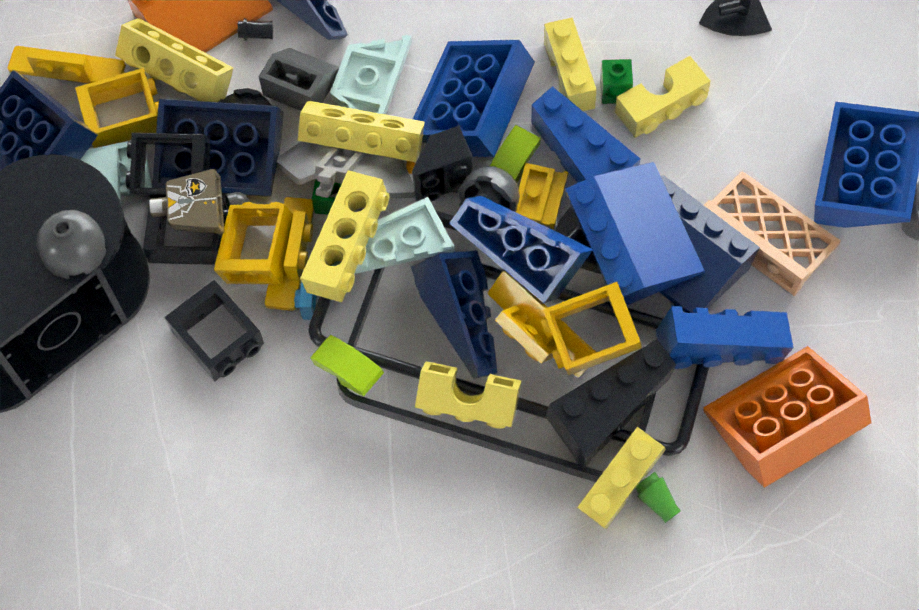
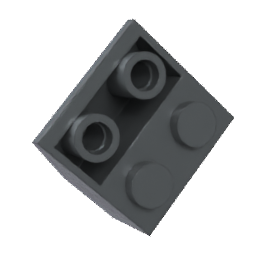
M287 48L273 53L258 77L263 96L302 111L307 101L324 102L333 86L339 67L292 48Z

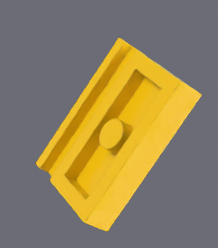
M525 163L519 185L520 198L516 213L541 225L549 226L550 229L554 230L568 179V172L560 173L552 168Z

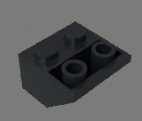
M460 126L430 135L412 170L416 202L427 197L432 202L441 195L458 192L462 182L473 171L472 154Z

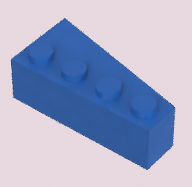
M553 86L532 104V125L550 150L555 152L560 159L562 167L571 174L576 183L593 176L640 165L641 158Z
M483 196L465 199L449 223L543 303L555 300L561 295L593 251L592 248Z
M671 306L656 329L657 339L675 362V369H684L692 364L716 367L722 363L734 362L737 366L748 365L753 361H765L766 364H776L782 362L794 348L787 312L751 310L746 312L744 316H739L736 309H724L717 314H709L708 308L696 307L693 309L694 313H683L682 307Z

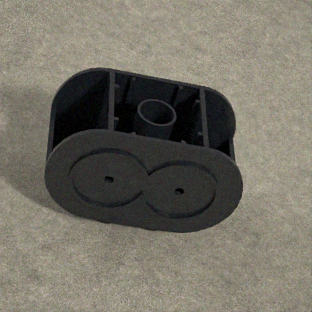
M64 155L32 156L13 162L0 171V413L15 409L30 400L128 323L139 312L148 294L150 284L149 265L141 245L127 225L123 208L115 189L99 170L73 157ZM64 210H77L88 214L99 224L105 237L106 254L101 264L91 273L86 275L83 272L78 275H68L69 278L65 279L52 274L44 266L36 246L37 234L44 221L51 215Z

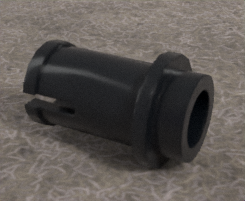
M244 18V21H238V38H244V41H247L248 38L273 39V21H248L247 18Z

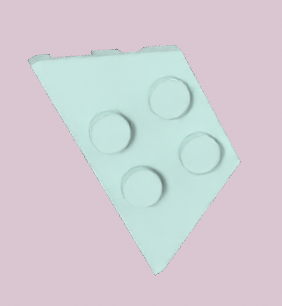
M404 35L402 40L385 43L384 39H380L368 44L357 43L348 45L330 91L331 99L341 107L386 115L412 43L411 36Z

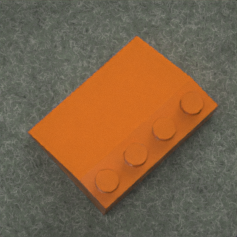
M128 0L132 13L136 18L144 20L205 53L238 33V21H244V18H247L248 21H257L273 10V6L268 0Z
M808 346L703 407L704 413L745 470L764 488L872 423L867 395Z

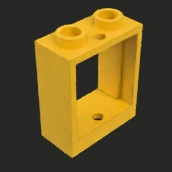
M144 68L75 87L84 123L98 135L92 143L93 148L130 141L132 133H156L159 101L155 102L153 96L157 95L158 91L153 77L148 79ZM140 92L144 93L150 114L101 128L95 108L96 105Z
M244 202L242 205H230L214 271L226 284L282 285L285 274L284 261L293 213L285 204L280 202H271L270 204ZM248 226H275L268 259H240Z
M618 282L543 309L546 319L542 320L541 324L547 339L553 337L558 348L552 351L558 369L565 367L568 376L642 348ZM610 301L625 342L571 361L557 320Z

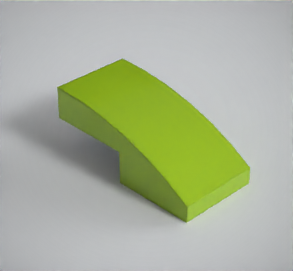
M515 124L490 166L503 169L518 182L522 177L525 163H528L541 145V138Z
M331 334L310 357L315 366L336 376L341 385L363 397L384 374L383 369L372 360Z

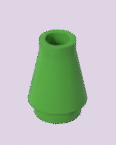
M656 472L652 473L635 487L639 494L637 497L659 515L665 523L681 512L664 478H659Z

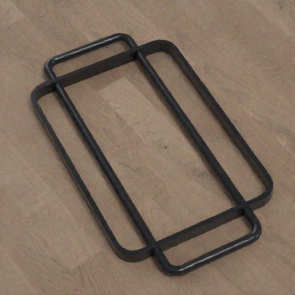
M436 211L444 227L457 231L449 224L454 217L453 215ZM588 256L580 268L601 274L595 259ZM482 263L486 278L497 280L500 274L505 271ZM385 267L375 269L347 344L381 368L419 379L421 366L356 347ZM565 288L557 299L567 301L583 294ZM321 296L318 299L308 329L310 339L317 347H320L327 339L322 334L321 327L331 303V299ZM608 301L589 308L616 317L611 303ZM628 308L634 323L657 329L663 320L661 317ZM697 364L676 440L671 443L656 440L666 449L662 455L672 456L679 454L686 449L690 441L709 367H704L703 364ZM337 378L339 395L346 403L356 408L596 482L603 473V471L587 466L582 470L579 464L356 395L349 391L347 387L341 385ZM456 378L458 388L467 395H479L485 389V386ZM656 394L644 407L639 428L646 432ZM519 397L516 410L547 419L546 414L549 406ZM620 429L611 439L625 443L633 432Z

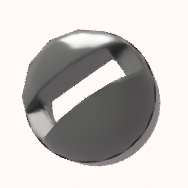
M241 192L225 195L227 208L230 205H242L244 202H249L247 196Z

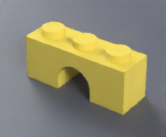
M573 17L545 23L544 46L551 67L556 66L559 92L582 111L595 109L597 89Z
M688 56L665 70L663 86L667 89L668 93L654 95L647 91L642 83L616 97L615 113L634 138L643 133L649 134L662 122L668 119L673 120L690 106H698L703 103L708 97L711 80L692 57Z
M425 362L420 372L415 408L423 409V412L429 415H441L442 413L454 415L455 419L463 422L483 421L488 426L498 429L505 428L506 426L512 427L522 380L489 374L484 391L479 395L471 396L463 393L457 386V367Z
M637 427L577 508L607 529L626 504L632 491L643 477L647 476L664 453L665 447Z

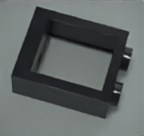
M132 133L131 141L127 143V157L131 159L130 171L126 173V188L130 189V194L136 197L166 195V188H145L146 145L192 146L191 175L210 169V138L205 134Z
M150 195V199L166 197V195ZM222 197L223 222L225 226L229 208L226 207ZM149 201L143 251L149 263L215 265L222 234L213 233L212 247L164 246L167 216L152 217Z
M215 280L164 317L171 332L214 381L220 377L230 375L238 363L246 357H253L264 344L260 330ZM223 305L246 333L210 359L187 331Z

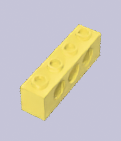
M140 18L121 25L115 56L126 61L127 65L139 69L144 68L151 78L161 80L171 85L174 90L186 93L197 101L218 102L220 99L226 98L233 67Z
M307 101L300 112L297 141L416 162L421 150L425 122Z
M347 171L300 277L307 293L342 302L346 292L351 291L354 285V273L357 265L363 263L368 240L376 234L378 227L377 219L380 212L385 211L389 202V193L386 191L383 179ZM359 208H364L362 211L354 212ZM353 234L350 238L342 239L346 235ZM342 261L337 266H331L334 262Z

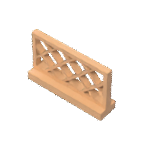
M743 171L712 201L708 200L704 204V206L760 247L752 266L793 296L800 291L804 282L841 242L837 237ZM742 183L752 190V196H738L737 187ZM754 203L756 213H741L740 204ZM761 203L772 204L776 207L777 213H763ZM733 204L735 213H727L719 205ZM743 221H758L760 231H752L744 225ZM764 221H779L781 231H766ZM786 221H796L801 225L802 231H787ZM804 238L806 249H791L789 239ZM810 238H820L828 246L826 248L813 249ZM768 239H783L785 249H777L768 242ZM793 257H808V268L805 269L795 262Z

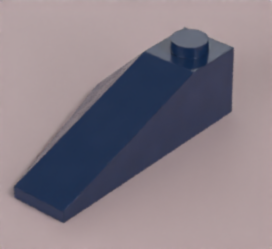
M276 0L327 40L342 39L348 35L337 9L329 4L328 0Z
M478 251L441 253L411 266L414 282L421 299L473 379L486 377L489 374H497L494 337L488 332L487 319L491 317L490 307L485 306L483 293L488 290V284Z

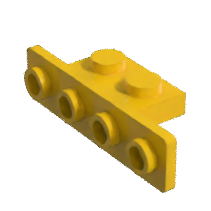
M15 46L7 68L10 73L15 70L24 75L92 83L123 74L126 64L124 60Z
M286 197L284 204L293 213V219L284 261L285 274L282 285L268 284L264 304L269 309L294 311L296 309L294 302L295 291L300 288V277L308 261L307 245L313 238V224L311 223L314 208L311 199Z
M503 271L488 291V295L504 309L495 321L502 327V331L508 337L515 339L525 348V352L530 358L542 364L554 358L552 351L558 349L553 337L547 339L541 321L546 319L543 309L548 307L510 274ZM561 319L557 320L571 361L596 353ZM587 369L574 373V375L579 378Z

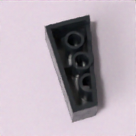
M658 339L549 404L546 418L582 470L610 442L611 438L631 420L634 414L670 379L676 364Z

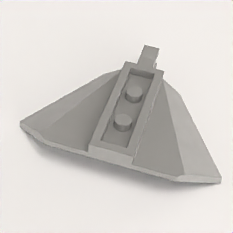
M301 141L280 155L277 160V168L296 184L301 185L314 179L321 182L319 188L316 189L317 196L328 198L334 183L342 184L349 170L383 179L386 191L389 193V198H415L413 182L404 161L401 159Z

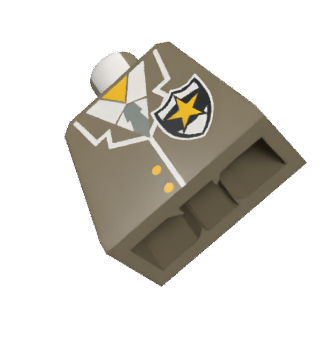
M215 169L167 181L166 197L150 199L151 216H167L169 226L177 231L223 234L221 176Z

